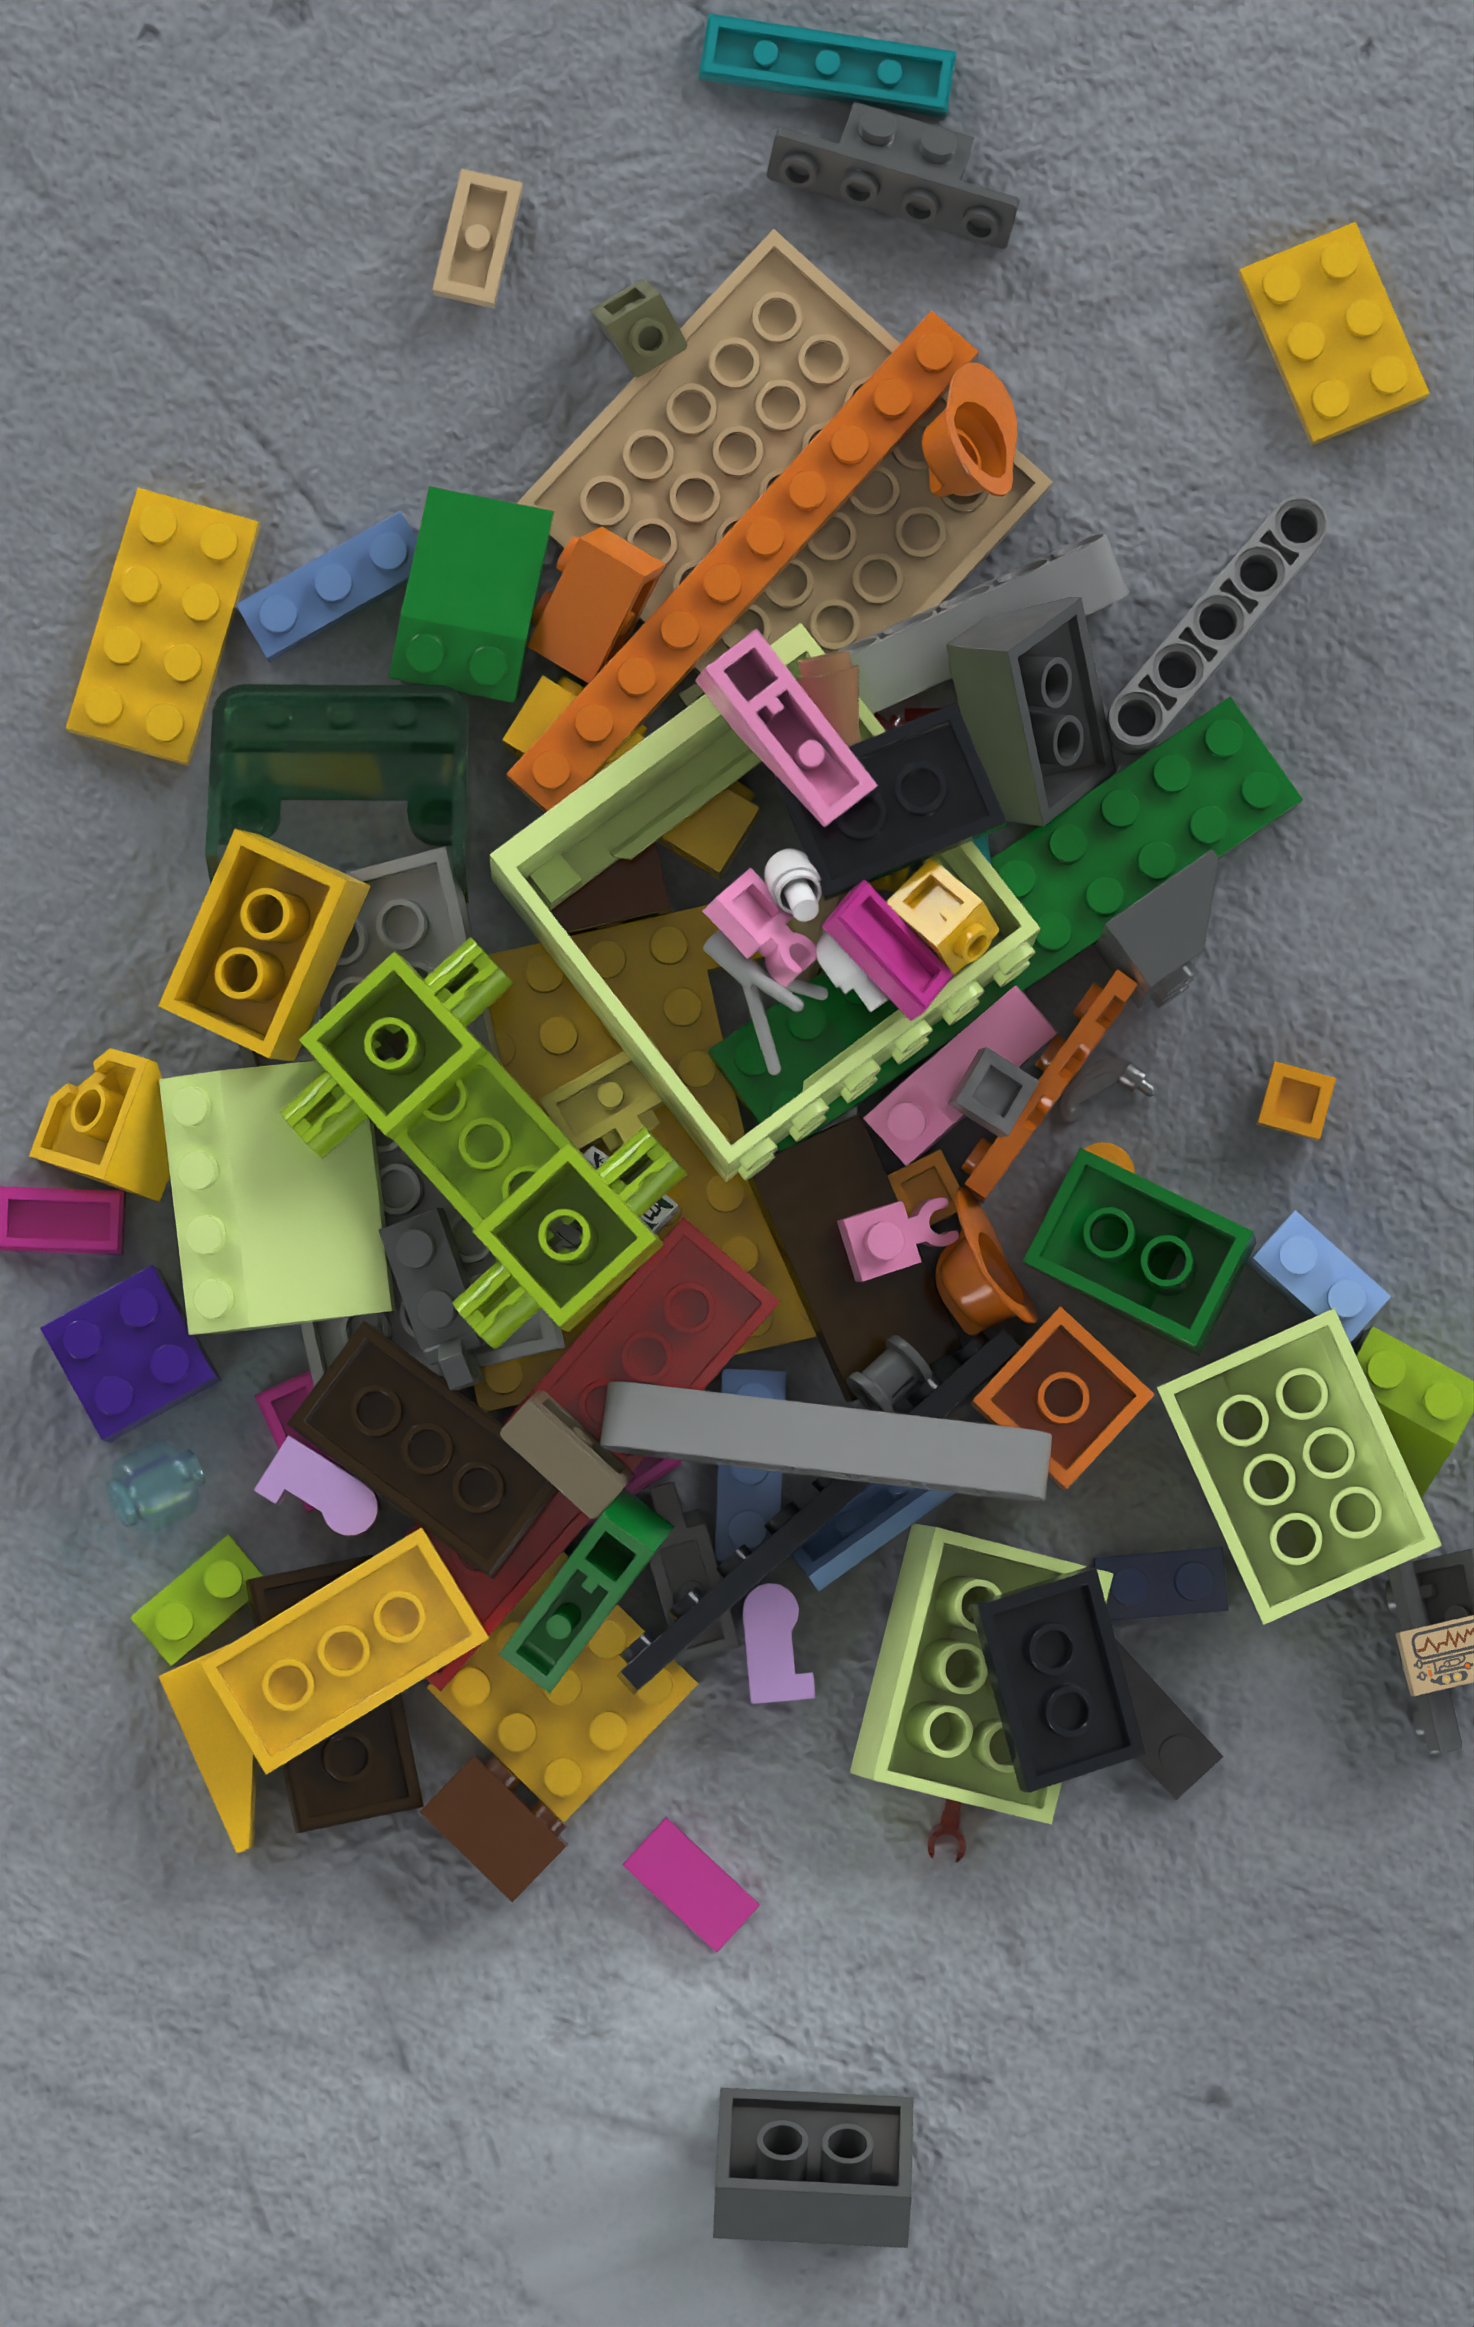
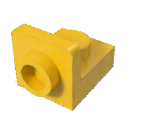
M932 858L886 901L920 939L936 952L939 959L954 975L959 973L969 962L979 959L999 932V928L983 900Z

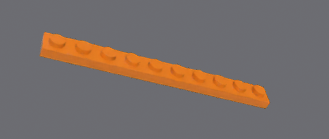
M931 310L506 773V779L544 813L592 779L949 390L955 370L966 362H974L978 358L979 351Z

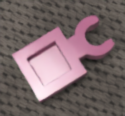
M752 868L748 869L703 910L747 959L758 950L765 958L767 970L772 978L784 987L789 985L817 959L816 945L806 936L793 933L786 925L794 918V914L785 912L774 903L767 884Z
M932 1198L924 1200L914 1208L910 1217L907 1216L903 1201H896L837 1220L855 1281L863 1282L921 1263L916 1244L921 1243L929 1247H942L954 1243L959 1238L957 1230L937 1234L931 1229L929 1224L930 1216L934 1211L949 1206L948 1199Z

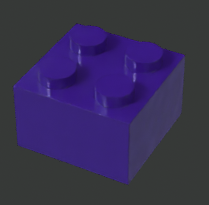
M153 1264L40 1327L101 1440L109 1443L222 1381L197 1335H189L187 1317L161 1270Z

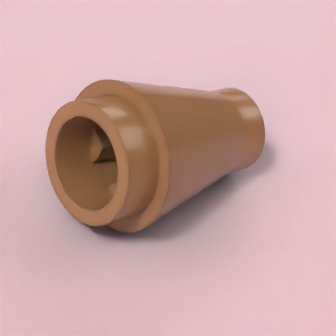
M849 650L823 654L798 661L801 677L795 678L844 743L849 746L862 742L859 732V665H852Z

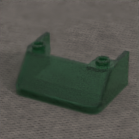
M240 684L226 689L218 696L212 709L205 858L210 885L234 829L270 838L280 825L282 800L408 801V824L414 836L428 845L452 846L453 878L463 891L465 902L469 903L471 846L470 722L467 703L460 693L450 687L441 685Z

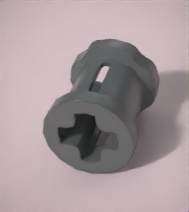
M892 1335L886 1340L885 1346L887 1349L862 1373L854 1372L846 1379L852 1393L868 1410L893 1413L892 1405L917 1382L925 1384L932 1377L931 1369L921 1355L909 1343L897 1335Z

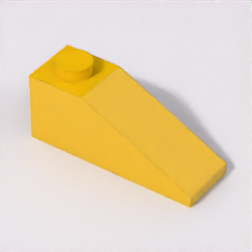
M221 1647L158 1677L233 1847L238 1854L254 1847L258 1761L199 1665L201 1661L224 1648Z

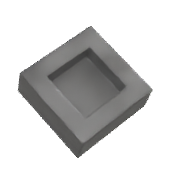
M988 1047L978 1050L948 1104L993 1134L1003 1138L1009 1136L1040 1081Z

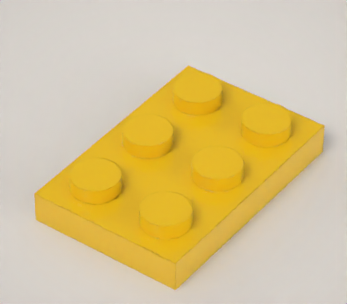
M1356 221L1239 269L1238 277L1311 446L1428 398L1430 392Z

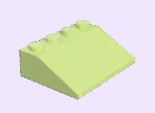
M317 1060L220 1070L159 1079L189 1335H218L396 1311L391 1265L379 1233V1229L386 1227L374 1122L368 1117L322 1159L306 1145L280 1114L281 1110L325 1071V1068Z
M1335 1308L1157 1387L1263 1625L1442 1546Z
M912 1524L850 1773L870 1780L1052 1825L1062 1782L1030 1793L1020 1791L970 1604L1087 1566L934 1526ZM1097 1569L1105 1602H1107L1114 1573Z

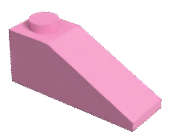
M757 629L704 668L695 680L735 733L824 827L878 786Z
M1016 985L912 1073L870 1111L864 1119L907 1166L919 1160L966 1117V1115L950 1106L948 1102L979 1049L988 1047L1015 1066L1021 1068L1059 1032Z

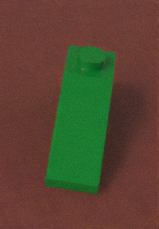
M624 1488L603 1511L498 1655L548 1693H551L651 1561L675 1526Z

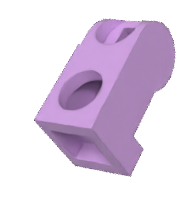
M287 1436L254 1489L255 1492L277 1505H281L288 1492H291L321 1511L326 1524L334 1532L345 1536H361L370 1532L377 1525L381 1515V1501L375 1490L291 1436Z
M767 1583L757 1586L748 1594L743 1606L751 1704L815 1698L813 1672L795 1674L791 1630L798 1620L799 1607L791 1591L780 1584Z

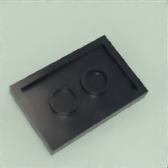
M957 703L848 747L878 786L825 827L778 777H774L802 848L809 862L814 866L821 878L819 884L825 901L849 892L863 880L871 883L1007 826L1005 816Z
M1085 1567L970 1604L1020 1791L1030 1793L1146 1755L1097 1568Z

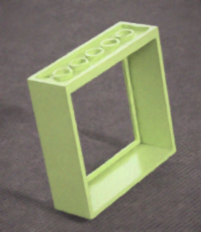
M802 623L770 645L794 678L801 677L798 661L825 654ZM704 694L490 854L491 880L723 1180L727 1182L739 1173L746 1181L760 1172L775 1158L773 1152L778 1148L776 1144L789 1134L798 1142L819 1127L827 1119L824 1114L829 1110L828 1105L839 1096H842L849 1103L868 1090L878 1080L875 1075L881 1070L879 1066L893 1057L898 1064H901L917 1053L929 1042L927 1036L933 1031L931 1027L944 1018L948 1025L951 1026L971 1012L980 1003L977 998L984 992L983 987L993 980L1000 987H1003L1027 969L1031 964L1029 959L1036 953L1032 947L1040 927L972 841L931 857L982 899L999 928V932L992 939L986 952L979 959L969 962L959 973L953 975L924 1013L910 1021L900 1009L895 1011L805 1079L802 1093L734 1144L730 1145L550 912L620 858L632 860L763 762L735 733L711 700ZM859 697V732L861 741H864L886 731Z

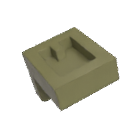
M641 279L589 310L600 331L615 344L629 372L635 377L642 376L687 348V342L662 295L645 279Z

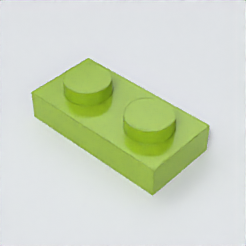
M228 1534L130 1618L168 1664L174 1667L249 1603L245 1580L265 1575L234 1538Z

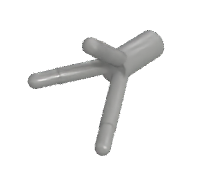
M719 930L707 940L703 950L743 986L767 1069L770 1074L777 1075L781 1071V1066L758 988L796 1012L803 1009L804 1003L791 992L824 1000L828 997V990L797 978L786 987L780 985L772 978L767 969L762 968L751 957L747 959L725 934Z

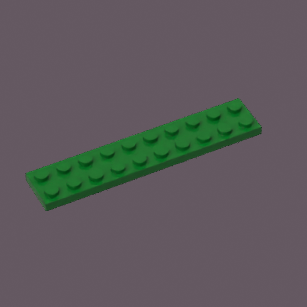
M1231 696L1085 794L1048 824L1038 826L991 858V866L1040 927L1032 947L1036 953L1029 959L1030 966L1003 987H1000L995 980L983 987L984 992L977 998L980 1003L953 1025L949 1026L944 1018L931 1027L933 1031L927 1036L929 1042L903 1063L898 1064L891 1057L880 1065L881 1070L875 1075L878 1080L859 1097L847 1103L842 1096H839L828 1105L829 1110L824 1114L827 1119L798 1142L818 1133L943 1048L1014 986L1017 985L1022 992H1025L1097 943L1105 923L1212 849L1219 859L1303 801V798ZM824 971L808 983L826 988L828 990V997L826 999L819 1000L793 992L792 994L804 1003L801 1011H793L781 1002L765 1011L781 1066V1071L777 1075L770 1074L767 1069L753 1020L710 1048L708 1055L755 1123L759 1125L802 1093L805 1079L899 1008L891 999H888L870 1012L854 989L845 994L840 986L836 988ZM789 1134L776 1144L778 1148L775 1151H781L798 1142Z

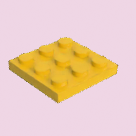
M563 1551L444 1689L439 1691L431 1683L426 1688L565 1823L699 1683L685 1669L678 1665L675 1660H672L633 1695L617 1677L618 1673L628 1665L621 1658L620 1654L639 1638L645 1630L618 1604L551 1693H548L498 1655L569 1559V1556Z

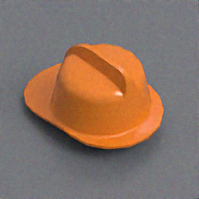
M966 362L954 372L950 383L946 409L926 427L922 435L923 453L929 465L930 491L936 497H945L951 494L956 496H972L984 491L992 496L1003 497L1012 489L1013 463L1017 443V418L1013 402L1004 384L991 369L980 363Z
M958 1188L955 1192V1204L963 1229L958 1233L959 1238L954 1243L948 1245L940 1254L936 1266V1287L942 1301L964 1332L969 1335L979 1334L1015 1316H1018L1026 1323L1035 1324L1038 1320L1036 1308L1025 1287L1012 1270L985 1211L968 1189Z

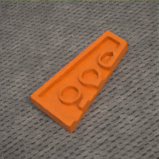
M1117 969L1104 988L1093 983L1072 1013L1081 1021L1071 1035L1065 1040L1057 1034L1038 1059L1035 1066L1044 1071V1073L1039 1078V1084L1009 1136L997 1137L993 1144L982 1138L962 1165L961 1169L970 1175L963 1188L968 1189L980 1202H985L1131 999L1138 983Z

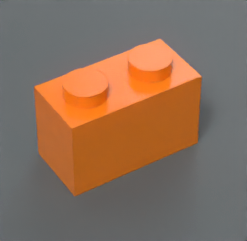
M602 526L580 538L574 536L565 546L558 559L556 569L561 571L562 575L554 591H547L533 611L532 625L536 626L527 647L585 682L590 683L629 640L666 564Z

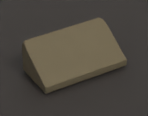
M539 1389L501 1429L500 1435L502 1439L589 1518H597L634 1477V1472L611 1451L601 1449L599 1447L600 1441L544 1390L541 1391Z

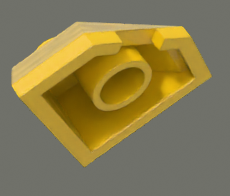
M109 1048L93 1061L96 1072L79 1086L67 1083L50 1097L29 1157L116 1189L160 1202L166 1184L170 1180V1170L159 1079H162L158 1063L144 1057Z

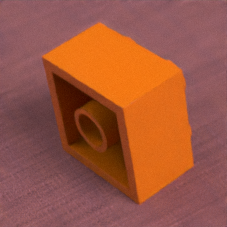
M1060 1306L971 1401L970 1405L992 1425L1031 1429L1051 1434L1052 1445L1048 1477L1061 1490L1065 1491L1155 1394Z

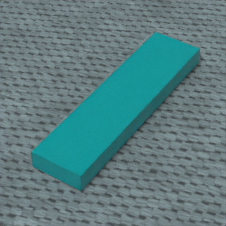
M709 13L699 69V80L852 104L858 102L872 107L947 118L957 51Z

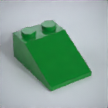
M429 486L401 610L389 673L390 679L515 703L519 698L528 653L527 645L530 641L533 627V611L537 605L553 522V510Z
M1080 1147L1022 1262L1140 1328L1200 1356L1256 1245V1239L1252 1230Z

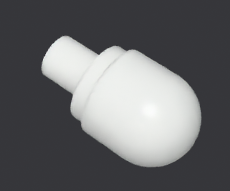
M785 849L777 852L767 862L764 872L765 883L774 903L785 912L794 914V917L799 921L806 922L814 919L819 912L818 901L821 897V886L819 884L821 878L818 872L809 862L807 855L802 851Z
M825 931L818 941L816 954L820 966L836 988L840 986L845 994L854 989L870 1012L890 999Z

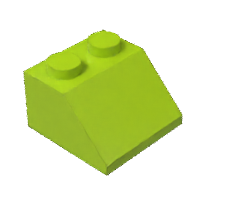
M1372 1326L1364 1331L1354 1352L1420 1498H1422L1454 1449L1474 1412V1381Z

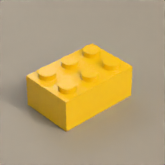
M234 829L158 1006L269 1059L294 1062L302 1045L299 1039L310 1027L371 886L260 834Z

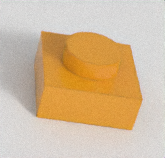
M1274 1061L1256 1125L1318 1142L1321 1137L1336 1078Z
M941 1149L887 1176L898 1201H903L908 1217L912 1215L914 1208L920 1202L932 1198H947L949 1206L944 1209H938L931 1214L929 1219L930 1227L958 1213L955 1204V1192L960 1186Z

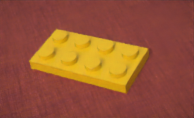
M137 487L65 727L68 732L190 766L236 612V604L239 602L261 528L258 521Z
M421 1527L201 1661L199 1665L267 1775L488 1640L489 1636L425 1530Z

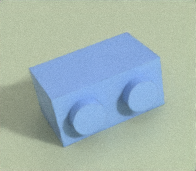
M1296 1210L1285 1219L1247 1262L1251 1268L1308 1319L1335 1308L1350 1342L1392 1297Z

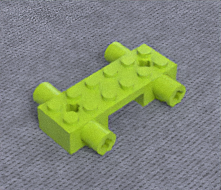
M470 936L425 979L403 957L394 951L308 1030L299 1041L325 1068V1071L281 1110L280 1114L306 1145L322 1159L368 1117L384 1135L397 1143L474 1228L472 1232L498 1259L497 1262L452 1302L458 1313L476 1333L496 1350L541 1308L559 1328L570 1332L664 1245V1242L644 1222L641 1216L688 1173L645 1126L598 1169L592 1165L468 1029L467 1026L514 984L497 963ZM393 1034L402 1040L408 1037L409 1042L404 1045L408 1050L403 1058L397 1060L394 1057H390L385 1061L383 1056L390 1051L384 1045L388 1037ZM563 1224H567L574 1229L580 1225L582 1226L583 1233L578 1236L582 1243L575 1251L564 1248L558 1252L555 1245L562 1241L556 1235V1232Z

